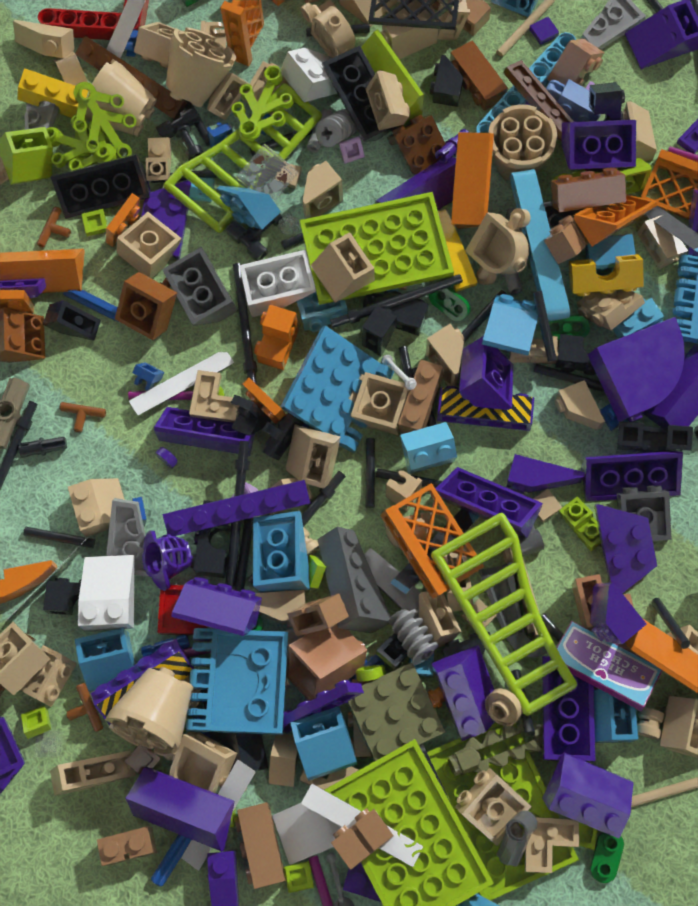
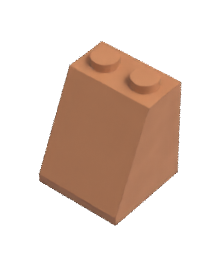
M335 624L330 628L309 633L289 645L286 677L308 701L316 698V694L326 690L330 691L335 688L336 683L349 680L358 668L364 666L367 649L349 630L340 629Z

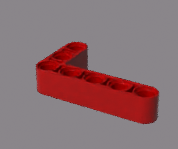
M149 0L145 1L133 30H139V27L145 25ZM45 8L39 12L38 21L40 24L73 29L74 38H84L87 36L90 39L111 40L122 13Z

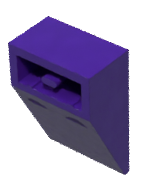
M682 0L670 4L625 32V37L640 69L698 49V16L690 0Z

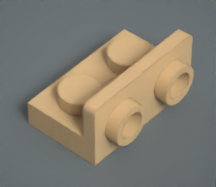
M43 645L41 649L50 660L20 691L52 707L72 674L76 662Z

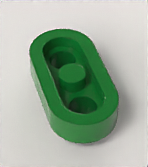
M451 287L429 294L431 304L453 321L464 320L471 312L469 302ZM441 291L445 293L444 299L440 296ZM458 305L462 306V312L458 311Z
M570 315L569 318L549 322L550 326L552 323H558V328L551 330L552 337H557L558 339L560 334L586 337L590 331V323L582 315ZM577 322L581 323V328L574 330V324Z
M604 832L599 835L590 865V873L596 881L609 883L615 879L624 849L622 836L616 838ZM610 838L615 841L613 849L607 846V841ZM603 864L609 868L606 875L600 872V867Z

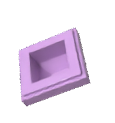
M360 136L339 143L344 164L365 157Z

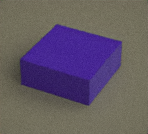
M548 16L530 25L529 28L540 45L559 36L558 29Z

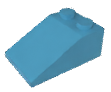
M506 294L496 295L482 344L528 356L538 320L535 302L531 300H515L512 296Z
M300 511L253 517V587L260 593L309 590V563Z

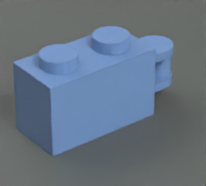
M568 79L565 85L557 80H551L548 83L546 89L574 122L597 121L601 114L594 115L589 108V90L570 79Z

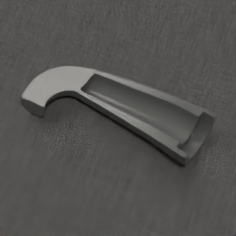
M512 562L492 568L480 569L479 573L482 581L509 566ZM514 574L486 590L491 605L516 591ZM519 601L496 614L502 628L522 617ZM525 627L507 637V640L515 650L533 641L526 634ZM543 646L527 657H539L548 652Z

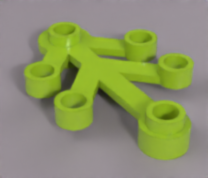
M269 66L264 71L267 83L258 102L254 97L251 85L244 84L240 87L239 91L242 98L247 101L253 112L251 118L248 119L243 103L236 102L231 107L233 115L238 117L241 123L239 135L244 141H254L260 136L262 130L272 125L281 127L286 122L285 116L281 111H276L271 117L260 121L263 115L280 107L285 109L291 108L294 104L292 95L289 93H284L280 98L268 103L275 86L280 85L283 80L281 69L278 66Z
M89 82L78 83L73 92L74 98L78 102L76 119L72 123L73 129L76 132L86 130L87 123L84 119L87 106L93 114L89 137L85 141V148L91 152L99 149L98 135L101 126L116 149V159L122 158L119 153L121 148H125L127 151L124 157L132 155L130 146L121 142L109 121L132 128L136 125L135 116L102 110L96 102H105L114 108H120L124 104V98L119 94L109 95L97 92L95 87ZM83 89H87L89 91V96L87 98L82 96ZM114 97H118L120 99V104L118 106H116L113 103ZM128 116L133 120L131 125H127L125 122ZM77 121H81L83 123V128L81 130H78L76 128ZM91 140L96 143L94 149H90L88 146Z
M76 115L72 117L71 124L76 119ZM80 121L77 124L76 122V128L81 130L83 123ZM101 126L98 135L100 146L95 152L88 151L85 148V141L89 137L87 129L83 132H78L80 140L63 135L55 127L46 129L53 147L63 144L74 148L65 154L60 152L53 154L51 161L58 168H62L66 163L70 162V170H76L96 163L114 160L117 157L116 149L113 145L106 142ZM91 142L88 143L90 149H94L96 147L95 145H92ZM87 153L92 154V156L82 161L77 159Z

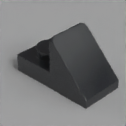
M234 395L230 402L237 409L236 413L238 416L232 425V429L250 436L263 429L267 422L271 423L272 421L250 400Z
M393 633L375 652L394 670H397L408 656L407 650H404L402 646L403 642L398 640V634Z

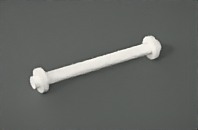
M390 355L383 356L382 364L389 366L405 382V387L408 390L414 389L417 384L416 380L408 378L393 363V358Z

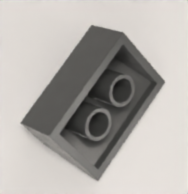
M202 247L162 269L172 289L177 292V298L193 326L217 323L238 312L235 303Z

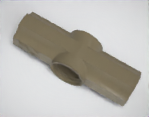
M14 377L9 378L0 401V449L7 448L13 429L21 416L20 411L30 387L27 382ZM12 410L9 416L3 417L6 411Z

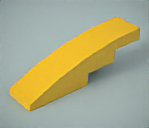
M447 210L438 211L454 269V276L460 274L463 283L453 286L454 290L458 292L477 286L478 282L459 235L451 224V218Z

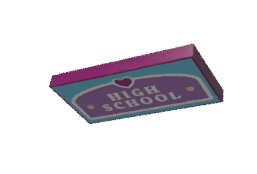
M571 621L557 645V649L571 674L641 712L663 671L646 659L615 643L605 642L604 640L601 642L591 630Z

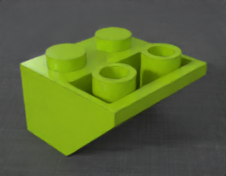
M46 127L5 132L0 138V156L11 185L48 179L52 176L51 158L53 156V146Z

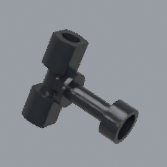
M193 105L180 112L182 117L172 123L167 120L156 127L161 138H172L174 136L182 138L187 147L185 155L189 161L204 153L200 145L194 144L189 134L191 132L190 126L202 120Z
M279 213L262 230L250 227L246 230L237 221H234L228 226L226 231L237 244L243 243L247 247L249 255L256 261H260L268 254V249L260 243V235L272 224L278 226L283 221V217Z

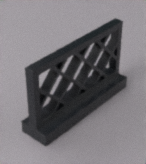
M371 0L368 20L371 25L456 30L460 0H452L449 4L444 0H438L444 7L437 13H434L429 7L437 0H429L426 3L424 0H418L422 6L414 12L407 6L414 0H398L400 5L392 11L386 5L390 0ZM381 7L388 12L383 18L375 17V12ZM405 8L410 15L405 19H398L395 14ZM426 9L431 17L426 21H421L417 16ZM448 11L452 15V23L442 22L439 17Z

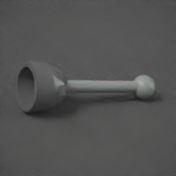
M329 853L326 859L331 865L339 896L334 906H354L352 900L343 895L335 863L337 857L334 853Z

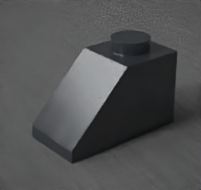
M62 300L49 304L43 325L61 334L94 341L101 320Z
M377 305L362 326V346L379 356L383 355L396 328L397 316H395L393 311Z

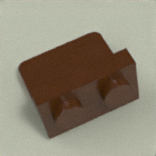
M421 114L410 119L411 124L406 127L403 125L391 130L393 134L387 137L390 145H398L412 174L420 173L442 158L440 156L436 159L435 153L445 145V141L432 115L424 117Z

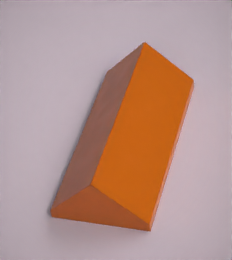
M458 132L451 224L457 229L479 227L486 213H488L493 133Z
M626 194V202L586 208L574 215V221L593 247L657 206V201Z
M65 249L0 253V281L45 278L46 288L42 293L68 292V290L82 291L85 250Z
M644 620L647 625L625 642L630 650L698 693V654L689 648H681L675 639Z

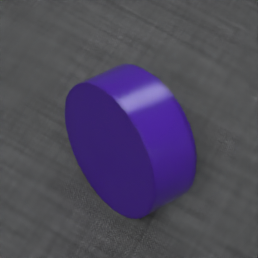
M160 447L155 452L156 456L172 469L178 463L177 458L164 447Z

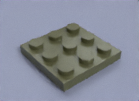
M412 663L362 685L364 693L347 702L374 762L414 739L420 745L445 733Z

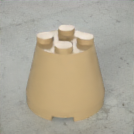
M188 27L185 28V31H180L176 28L171 37L166 86L171 91L170 96L176 100L184 99L197 107H202L203 103L208 100L232 69L236 60L233 50L230 47L223 48L221 44L215 41L216 37L203 31Z
M112 59L111 64L106 63L102 67L92 85L97 92L121 95L124 98V104L120 108H114L109 103L96 102L102 110L122 115H134L136 125L132 128H127L123 124L109 121V123L115 130L138 137L144 128L142 123L145 118L149 120L155 109L153 107L157 99L122 64ZM114 97L113 103L116 106H118L120 104V99L118 97ZM87 106L85 119L91 122L93 114ZM128 116L125 122L127 125H131L133 120Z
M530 105L507 107L490 124L489 133L494 134L492 156L498 172L505 180H510V174L513 172L534 169L537 173L555 149L557 141L556 126L551 118L537 111V107Z
M161 667L159 671L148 668L114 705L105 721L111 722L109 728L114 733L138 747L140 744L149 749L155 748L153 751L155 754L167 757L175 756L181 744L193 686L186 681L174 678L175 673L167 668Z

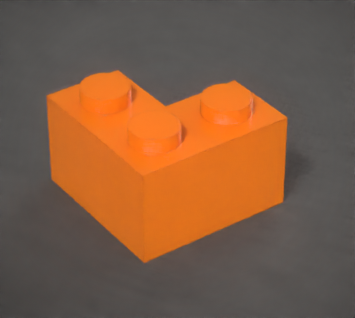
M269 305L267 312L264 311L261 316L260 325H262V334L264 335L262 340L257 342L254 354H256L258 363L284 370L299 331L297 314L290 310Z

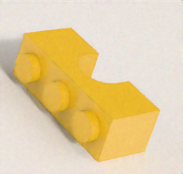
M24 68L18 85L17 100L38 107L41 101L51 102L59 107L61 115L70 118L76 115L78 102L74 98L73 93L75 85ZM82 90L83 97H88V90Z
M639 254L615 256V268L610 274L605 276L596 274V264L592 259L569 261L570 289L577 296H588L590 292L598 291L601 294H610L618 289H623L626 292L636 291L637 288L644 287L643 259Z

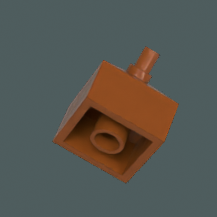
M138 272L123 283L115 320L154 340L168 329L177 292L170 289L171 285L167 278L162 283H159Z

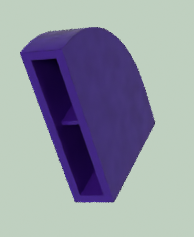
M675 317L596 347L587 354L618 421L621 422L625 420L634 422L641 419L643 412L662 402L672 392L681 376L685 356L682 333Z

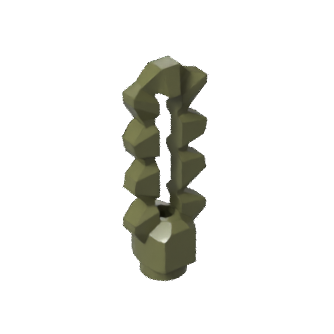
M522 721L517 728L512 725L504 726L500 736L494 730L487 732L482 744L474 737L470 738L462 750L447 757L452 774L456 777L470 772L479 773L482 770L487 771L489 763L503 767L508 764V757L514 760L524 759L525 750L531 752L543 751V725L533 722L535 735L532 738L533 741L482 761L477 750L524 732Z

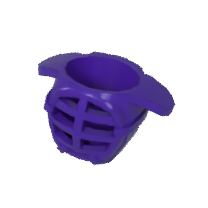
M154 530L147 532L143 544V568L147 575L152 577L156 586L166 591L170 588L169 579L177 576L191 565L193 559L188 542L182 538L171 536L170 534L156 538Z

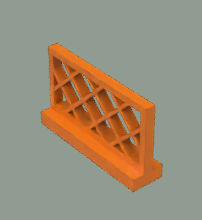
M233 0L232 3L224 1L220 9L227 46L235 53L236 62L250 66L253 60L251 48L264 26L261 0Z
M661 149L640 198L657 201V206L663 210L689 220L691 202L686 203L682 193L692 189L698 190V183L695 184L694 182H698V162ZM658 168L667 170L670 178L659 181L656 175ZM681 177L688 178L691 186L680 190L676 179ZM672 181L676 192L665 195L661 185ZM658 187L662 196L656 200L646 197L648 191ZM678 195L683 205L674 208L670 206L668 199Z
M431 483L396 505L386 509L380 516L429 595L434 599L450 588L441 578L439 569L436 570L434 567L436 566L435 562L429 559L427 555L428 548L438 549L447 544L449 534L459 537L464 533ZM428 491L434 499L432 508L420 505L421 496ZM404 505L414 507L413 520L404 518L399 509ZM419 509L431 512L429 524L416 521ZM435 513L444 515L447 520L446 529L433 526ZM415 525L428 529L426 541L416 538L414 535ZM432 530L445 533L442 545L430 542ZM469 542L461 546L459 550L456 549L452 552L458 554L456 566H448L450 570L459 566L462 555L470 558L477 555ZM483 563L456 578L457 582L460 583L485 566Z

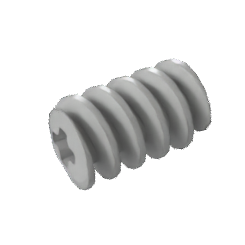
M342 109L322 119L317 124L316 137L321 145L332 147L352 136L358 130L347 110Z
M403 609L393 614L389 618L388 623L393 626L394 633L398 634V640L403 642L402 646L404 650H407V655L412 659V664L417 665L430 658L438 644L437 642L429 644L433 639L432 634L424 636L428 631V627H419L423 623L422 618L414 619L419 614L418 610L409 611Z

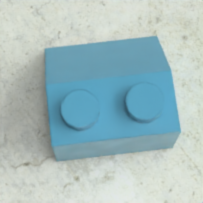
M446 422L400 435L408 474L454 462L457 458L454 437Z

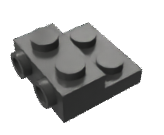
M647 486V491H638L637 487L623 488V493H617L618 510L648 518L652 541L672 540L669 491L662 490L661 486Z

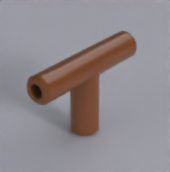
M53 207L37 241L39 247L43 248L46 246L51 233L64 237L70 236L71 230L69 228L56 225L62 212L61 208Z
M61 402L59 406L60 411L77 414L73 430L78 433L83 431L86 415L101 418L106 416V409L66 402Z
M81 683L76 686L83 705L67 711L66 716L69 720H73L87 714L94 731H100L104 726L86 684Z

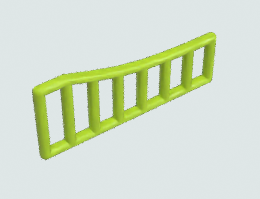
M282 83L271 95L268 103L280 98L284 93H289L292 95L293 101L310 114L311 117L302 125L282 107L273 111L283 112L286 123L297 131L295 136L289 141L272 126L263 130L283 147L276 156L282 162L285 161L322 118V113L308 101L304 102L295 90L286 83ZM239 128L217 145L179 166L163 185L170 194L217 233L223 232L234 219L232 215L234 212L222 202L220 195L195 175L191 169L203 164L228 186L245 188L211 160L212 157L222 152L248 173L250 164L229 147L237 140H242L239 135ZM242 140L259 156L263 155L264 160L266 161L267 159L268 163L270 161L269 158H273V155L257 141L247 142ZM262 173L255 174L256 178L254 179H257V181H254L253 184L255 185H251L249 189L256 190L257 187L264 185L263 183L257 186ZM182 176L227 212L219 222L175 186Z
M498 513L431 553L433 561L509 690L520 701L522 712L525 715L533 714L577 687L576 680L562 659L538 611L530 589L518 535L505 514ZM500 525L507 538L450 570L443 558L444 556ZM511 547L514 563L463 592L456 578ZM517 573L520 589L476 614L469 600ZM524 598L529 613L489 636L482 622ZM533 623L539 637L502 658L495 644ZM544 646L551 660L515 680L508 667ZM557 669L565 683L529 703L521 689Z

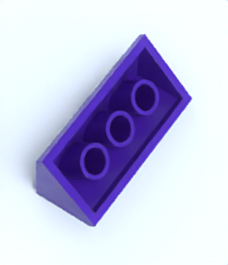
M451 157L445 164L437 161L377 199L376 203L433 192L437 211L453 201L456 158Z
M694 344L685 355L681 376L672 392L662 402L642 413L661 428L668 427V425L690 426L698 416V344Z
M166 407L154 426V432L159 441L235 454L239 453L240 441H249L248 456L251 455L255 433L249 436L232 429V422L190 417V410Z
M672 451L585 457L581 465V471L585 472L583 478L585 502L617 500V493H623V488L637 487L638 491H647V486H661L662 490L669 491V496L681 495L683 452Z
M456 467L435 488L443 501L485 520L498 513L505 514L514 531L528 538L543 504L459 467Z
M542 656V665L550 660V656ZM557 669L542 677L543 695L565 683ZM574 675L577 687L543 707V760L559 762L563 752L586 762L595 761L594 686Z
M145 767L125 798L133 816L218 851H224L235 801Z

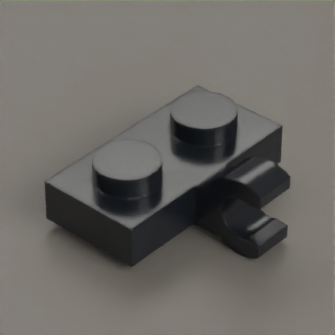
M290 413L280 420L278 428L267 422L262 430L270 434L271 437L267 440L266 447L262 452L279 461L291 443L294 425L302 426L304 422Z

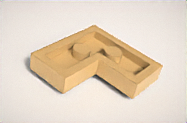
M197 370L189 413L190 417L232 423L236 421L238 416L236 413L237 409L230 403L233 397L218 395L222 377L221 373Z
M536 817L537 829L531 834L525 848V872L552 873V846L579 847V822L573 819Z

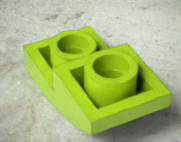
M578 497L559 510L565 522L590 551L601 544L597 520L593 517V512Z

